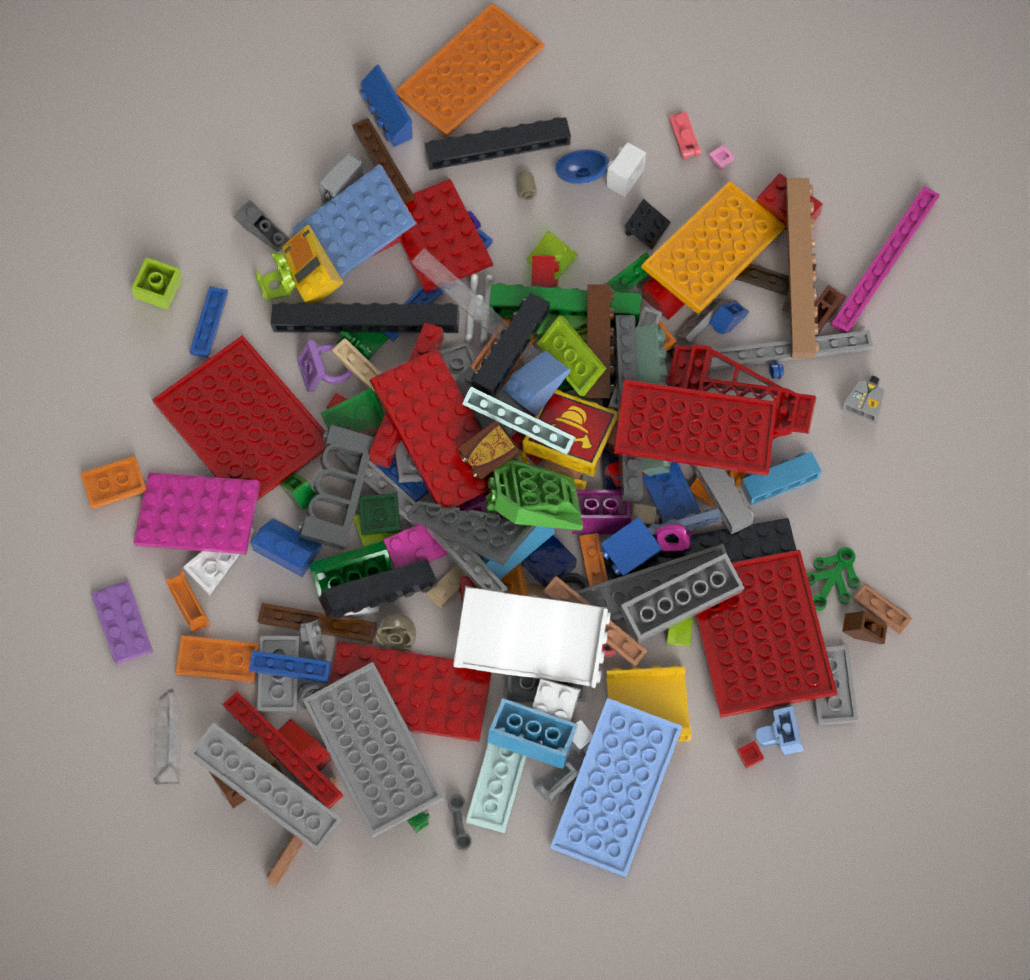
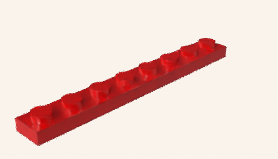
M237 691L222 704L254 737L259 736L270 753L324 806L331 809L343 797L342 792Z

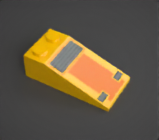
M306 225L282 247L296 287L306 303L315 304L322 302L344 283L310 225Z

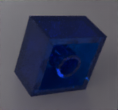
M552 535L522 561V566L546 588L555 576L559 578L561 575L573 571L577 566V558Z

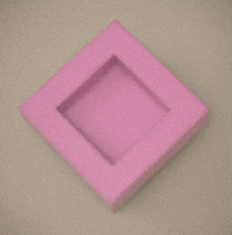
M721 145L709 154V159L721 170L733 162L735 156L724 145Z

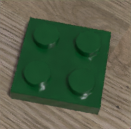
M398 493L359 497L362 536L401 532Z

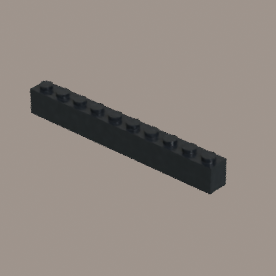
M280 302L272 304L271 313L273 332L340 333L344 330L349 331V333H420L424 323L441 327L443 333H459L460 320L459 307L453 303L442 305L434 303L324 304L318 302L306 304L299 302L297 304Z

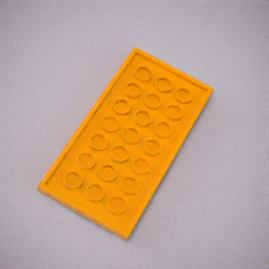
M729 181L651 255L641 268L699 315L784 231L786 226L734 183Z

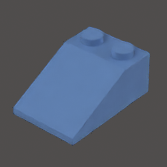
M544 351L512 374L502 390L537 416L571 370Z

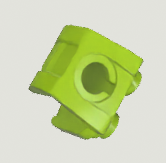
M271 253L277 265V270L261 277L258 270L255 272L262 297L266 300L289 296L292 294L293 288L296 287L283 253ZM273 281L282 282L275 290L269 288L270 283Z

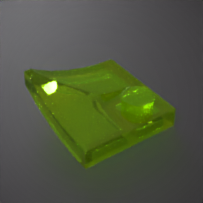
M547 231L526 261L532 265V255L555 256L556 261H559V272H556V279H559L578 257V254L551 232Z

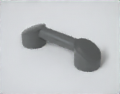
M456 794L450 798L448 807L454 814L457 837L454 845L458 850L465 851L470 848L472 840L464 832L461 811L465 806V799L461 795Z

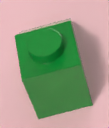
M296 473L280 483V487L302 510L307 509L309 502L316 496L309 482Z

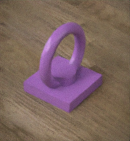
M315 340L306 342L297 358V362L307 392L315 391L321 380L327 383L338 384L346 381L351 376L352 372L347 368L339 376L325 374L320 354L325 351H332L337 345L322 344L317 347Z

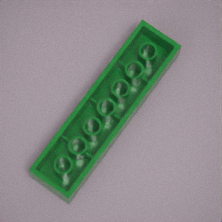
M503 283L491 284L490 321L502 322L505 317L511 319L513 313L518 312L520 309V303L523 298H527L530 292L550 302L549 314L587 316V290H580L579 288L562 289L560 287L544 288L538 285L528 287L521 284L514 286ZM614 290V300H610V308H614V319H610V327H613L616 315H635V328L637 327L640 319L641 294L632 291L622 293Z

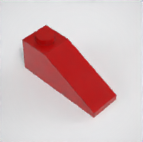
M292 719L287 721L278 730L319 771L331 762L330 754Z

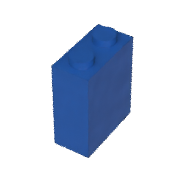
M639 517L602 542L601 546L603 548L600 550L606 559L610 558L614 564L611 567L616 574H622V576L629 574L662 551Z

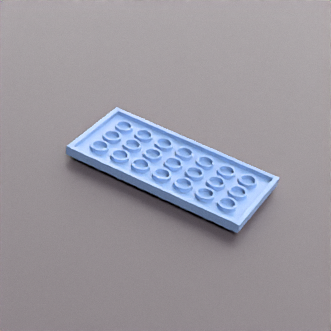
M607 698L550 849L626 878L683 726Z

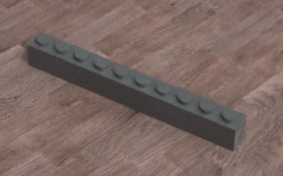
M616 315L613 323L617 424L624 379L638 381L635 315ZM619 454L621 501H640L643 495L642 457Z

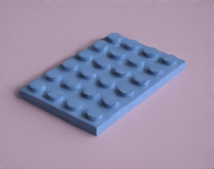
M379 164L294 226L292 230L296 235L306 225H310L339 276L343 278L417 223L385 170Z

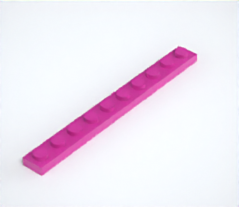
M926 186L922 188L833 320L832 327L843 333L850 332L939 199L940 194Z

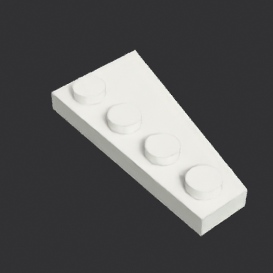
M253 528L251 529V534H250V539H249V541L252 539V537H253L254 534H255V531H254ZM202 551L183 568L210 596L240 554Z

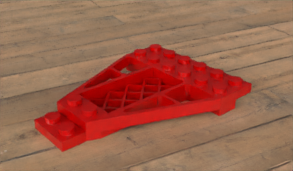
M693 344L692 347L676 345L669 374L671 386L700 391H708L711 388H715L720 394H726L733 390L736 396L741 397L750 392L755 396L754 399H762L767 395H771L774 399L773 401L777 402L773 438L790 435L792 432L810 433L816 403L815 395L795 393L788 388H783L717 352L711 346ZM713 357L735 367L732 381L708 378ZM739 371L746 373L767 386L737 382Z

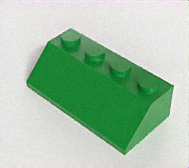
M383 541L309 563L318 597H320L324 589L392 570L388 551Z

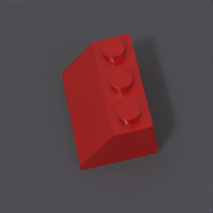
M652 278L642 287L641 297L654 309L662 312L661 315L667 320H670L685 305L684 302L655 278Z

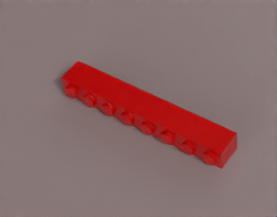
M424 323L408 361L435 349L439 351L444 340L443 329ZM387 413L382 420L368 454L371 463L389 468L401 439Z

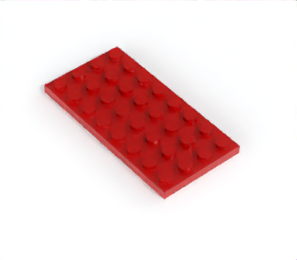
M438 349L432 350L370 379L372 387L435 504H439L443 508L452 509V507H459L491 491V489H488V481L493 474L484 480H481L480 477L476 479L470 471L472 466L469 462L465 463L459 456V453H461L459 447L482 430L470 408L462 404L464 397Z
M624 379L614 453L768 476L777 402Z
M338 641L329 685L373 662L406 726L408 725L409 731L480 742L492 672L454 667V659Z

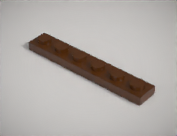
M366 118L353 124V130L374 166L376 167L380 164L403 202L406 204L415 200L412 191L370 119Z
M266 603L261 604L258 624L299 630L301 628L300 624L317 620L322 635L374 643L377 622L348 617L328 619L325 613Z

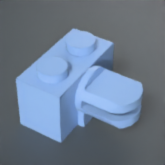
M793 706L773 710L775 722H772L773 725L760 727L756 731V738L763 747L780 744L784 755L804 751L797 713Z

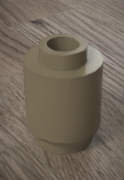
M527 171L519 173L516 180L519 196L525 200H531L537 195L534 176L531 172Z

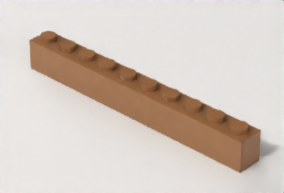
M787 178L786 181L791 359H814L815 353L819 352V341H815V335H818V323H815L814 319L818 313L817 306H814V299H817V288H813V282H816V271H813L816 256L815 253H812V247H815V236H811V230H814V219H811L814 203L810 202V196H813V185H810L809 178Z

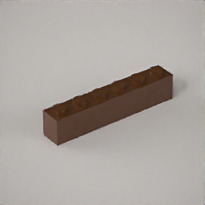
M587 284V345L607 368L587 392V399H610V395H613L614 384H610V376H614V365H610V357H614V346H610V338H614V327H610V319H614V308H610V300H614V289H610V284Z

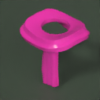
M669 524L657 528L655 531L657 542L663 551H681L688 549L690 546L689 539L693 531H686L682 525ZM669 533L677 535L679 538L678 543L666 542L665 535Z

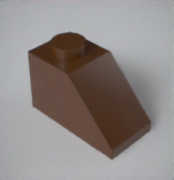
M865 611L845 613L842 632L854 639L885 644L888 626Z

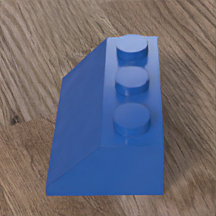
M274 518L261 526L251 541L253 551L302 578L309 568V563L314 561L323 545L299 538L300 532Z

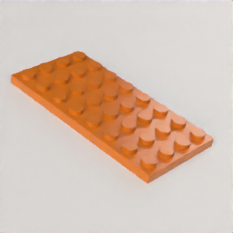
M491 3L402 84L395 93L404 104L447 138L544 48V43L494 3Z

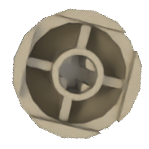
M401 614L386 616L381 620L376 633V639L381 646L385 648V645L392 647V650L398 651L409 650L412 644L414 645L416 638L414 623L411 619Z

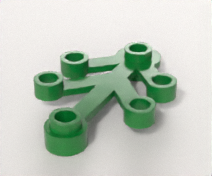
M843 547L837 551L836 555L825 558L817 557L814 560L813 566L816 570H822L825 565L837 563L834 569L814 574L807 573V578L812 577L814 579L812 582L809 581L810 586H813L816 581L828 579L820 594L813 596L814 605L816 602L822 604L821 607L815 605L816 611H823L826 608V598L835 583L840 594L839 602L844 605L850 602L851 595L847 592L841 574L844 567L849 576L848 586L851 589H856L859 586L860 579L856 576L853 567L856 555L851 548ZM847 555L849 559L845 560L842 556ZM820 561L823 565L818 566L816 562ZM855 580L857 584L853 585L850 581ZM841 596H847L848 600H843Z

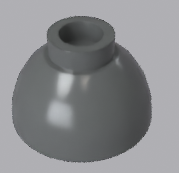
M316 683L301 684L298 691L300 705L307 709L302 699L323 688Z

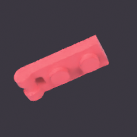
M687 111L669 115V121L682 159H688L692 155L695 157L700 156V146L697 143Z

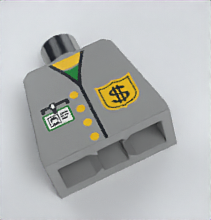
M870 376L868 382L859 380L846 398L842 410L876 424L884 395V389L878 387L881 380L876 376Z

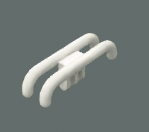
M471 275L465 341L468 343L473 339L474 321H482L480 342L483 344L487 342L490 320L491 284H493V277L491 275L486 276L484 303L483 296L477 295L478 275Z

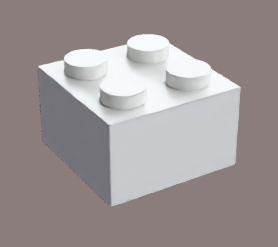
M628 142L624 147H620L616 154L617 157L614 161L611 160L606 168L608 170L606 187L623 197H626L644 172L646 152Z
M540 679L532 709L572 722L581 689L547 679Z

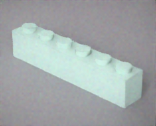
M470 387L462 403L568 455L576 439L574 436Z

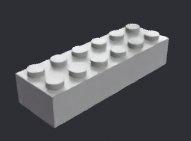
M725 553L622 604L619 609L636 642L640 643L741 593L744 586L728 555Z

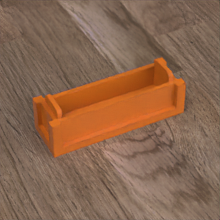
M182 571L179 573L180 575L170 580L168 578L165 581L193 634L209 626L210 623Z

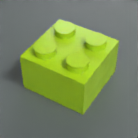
M146 257L131 287L134 299L168 310L183 280L180 268Z

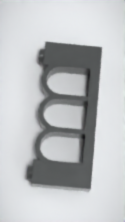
M330 425L328 430H324L322 440L325 441L324 447L327 448L320 458L323 471L318 474L314 481L313 489L316 496L307 506V516L299 521L297 531L300 532L299 538L344 550L370 459L368 453L375 437ZM335 450L360 457L356 475L331 467L327 462V453ZM324 476H333L353 482L349 500L323 492L320 487V479ZM318 501H325L345 507L346 512L342 526L318 519L313 513V504Z

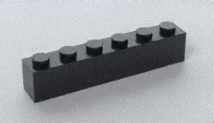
M531 292L527 298H523L520 303V309L518 312H514L510 319L511 323L508 327L505 326L500 335L501 338L498 342L495 341L493 343L489 356L484 357L479 371L476 370L471 378L473 388L494 398L549 314L550 302Z
M426 559L324 589L318 599L328 619L333 617L341 618L346 613H358L366 607L374 608L386 601L391 603L403 596L408 598L416 592H427L432 589L436 577Z

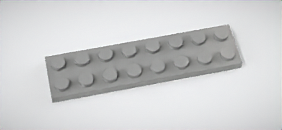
M214 722L188 753V756L317 853L342 821V818Z

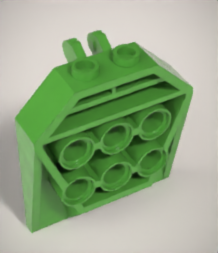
M510 460L494 470L493 476L488 481V489H491V492L486 496L489 513L495 514L498 512L515 524L582 531L583 524L574 477L516 460Z

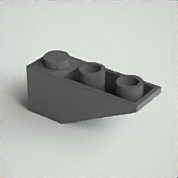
M251 200L246 202L232 216L248 232L277 252L290 239Z

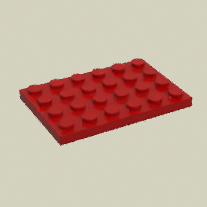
M451 178L413 193L415 200L405 205L417 224L402 234L403 241L400 243L425 294L493 266V261Z

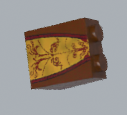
M494 421L459 447L461 451L459 456L465 463L469 462L472 466L470 471L476 479L480 477L481 480L492 475L496 468L523 454L498 421Z

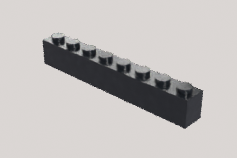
M556 117L552 120H539L535 123L502 127L492 131L485 130L481 133H469L460 137H448L438 141L431 140L424 143L425 155L430 171L571 145V133L567 118Z

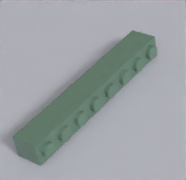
M656 323L635 328L638 381L667 386L665 379L667 368L664 359L666 358L664 330ZM642 458V472L648 476L670 472L672 462Z

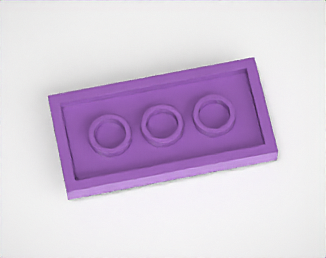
M128 580L91 593L115 665L153 652Z

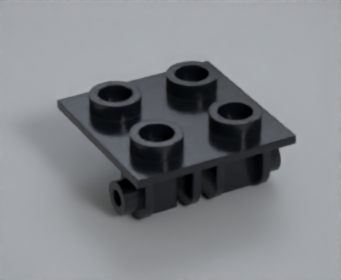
M643 199L624 225L625 234L628 236L635 235L652 250L671 221Z

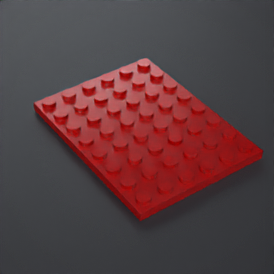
M243 335L152 399L157 409L215 477L258 480L260 482V489L257 501L321 455L327 448L324 447L325 441L322 440L323 427Z
M795 550L733 562L732 565L744 586L743 591L696 614L720 718L837 695L801 551Z

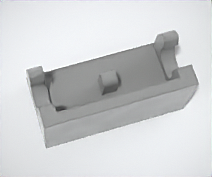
M566 760L563 769L557 768L544 781L538 784L535 790L550 805L575 783L579 772Z

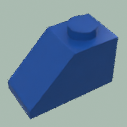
M735 300L721 305L709 324L713 326L717 333L726 334L731 332L748 315L749 311Z

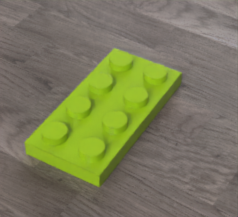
M558 316L537 343L543 352H548L571 370L566 376V380L580 396H585L607 369L563 316Z

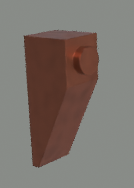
M830 285L826 286L814 304L818 309L817 317H814L815 323H818V333L847 297Z

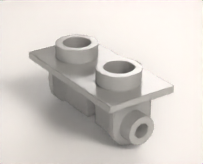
M318 621L300 624L301 628L299 630L302 641H309L310 643L304 645L306 658L314 660L327 658Z

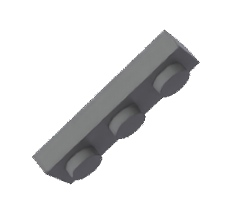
M714 299L699 315L696 313L675 334L677 339L688 343L695 340L700 331L709 325L719 307L725 304L723 300Z

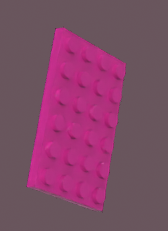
M149 472L133 543L135 546L246 555L260 482L258 480Z

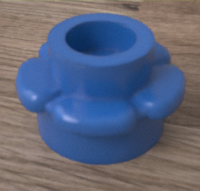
M778 361L769 365L771 378L781 379L782 375H784V367Z

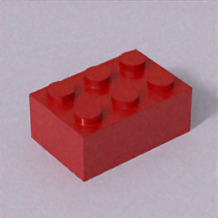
M779 173L757 197L756 202L786 226L785 230H787V178ZM810 196V202L814 203L811 219L815 221L821 214L823 203Z

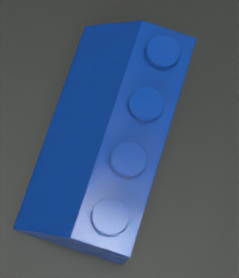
M378 64L360 82L361 90L359 93L362 100L367 101L369 112L376 116L375 120L378 127L383 128L386 141L391 142L393 147L413 139L412 120Z

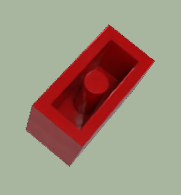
M532 255L531 287L537 285L544 288L559 287V279H556V272H559V261H556V257Z

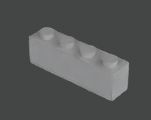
M695 465L694 471L716 509L719 508L721 518L730 533L733 534L752 525L753 511L744 503V496L734 486L735 481L733 477L728 475L726 470Z

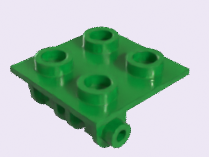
M342 330L339 334L341 338L336 344L338 345L346 338L369 361L389 338L382 333H349V331Z

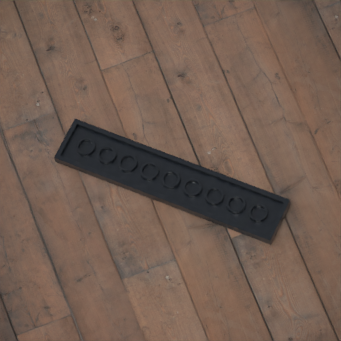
M789 518L752 524L733 534L728 529L691 535L688 549L681 551L662 550L629 574L724 544L731 563L795 551L797 549ZM678 537L666 539L668 543H678L679 541ZM603 555L608 581L622 577V574L617 575L611 567L614 564L610 558L606 559Z

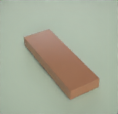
M866 584L853 597L854 602L899 634L902 633L912 620V617Z

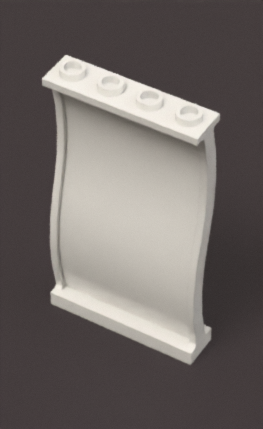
M465 586L453 666L562 681L595 688L596 683H600L601 671H598L599 663L602 664L604 659V652L601 650L602 644H606L607 632L604 631L605 625H609L610 613L606 607Z

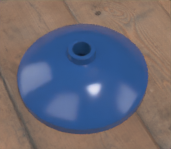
M597 150L575 151L563 156L556 163V175L568 183H589L599 179L607 172L606 168L609 164V158L606 154Z

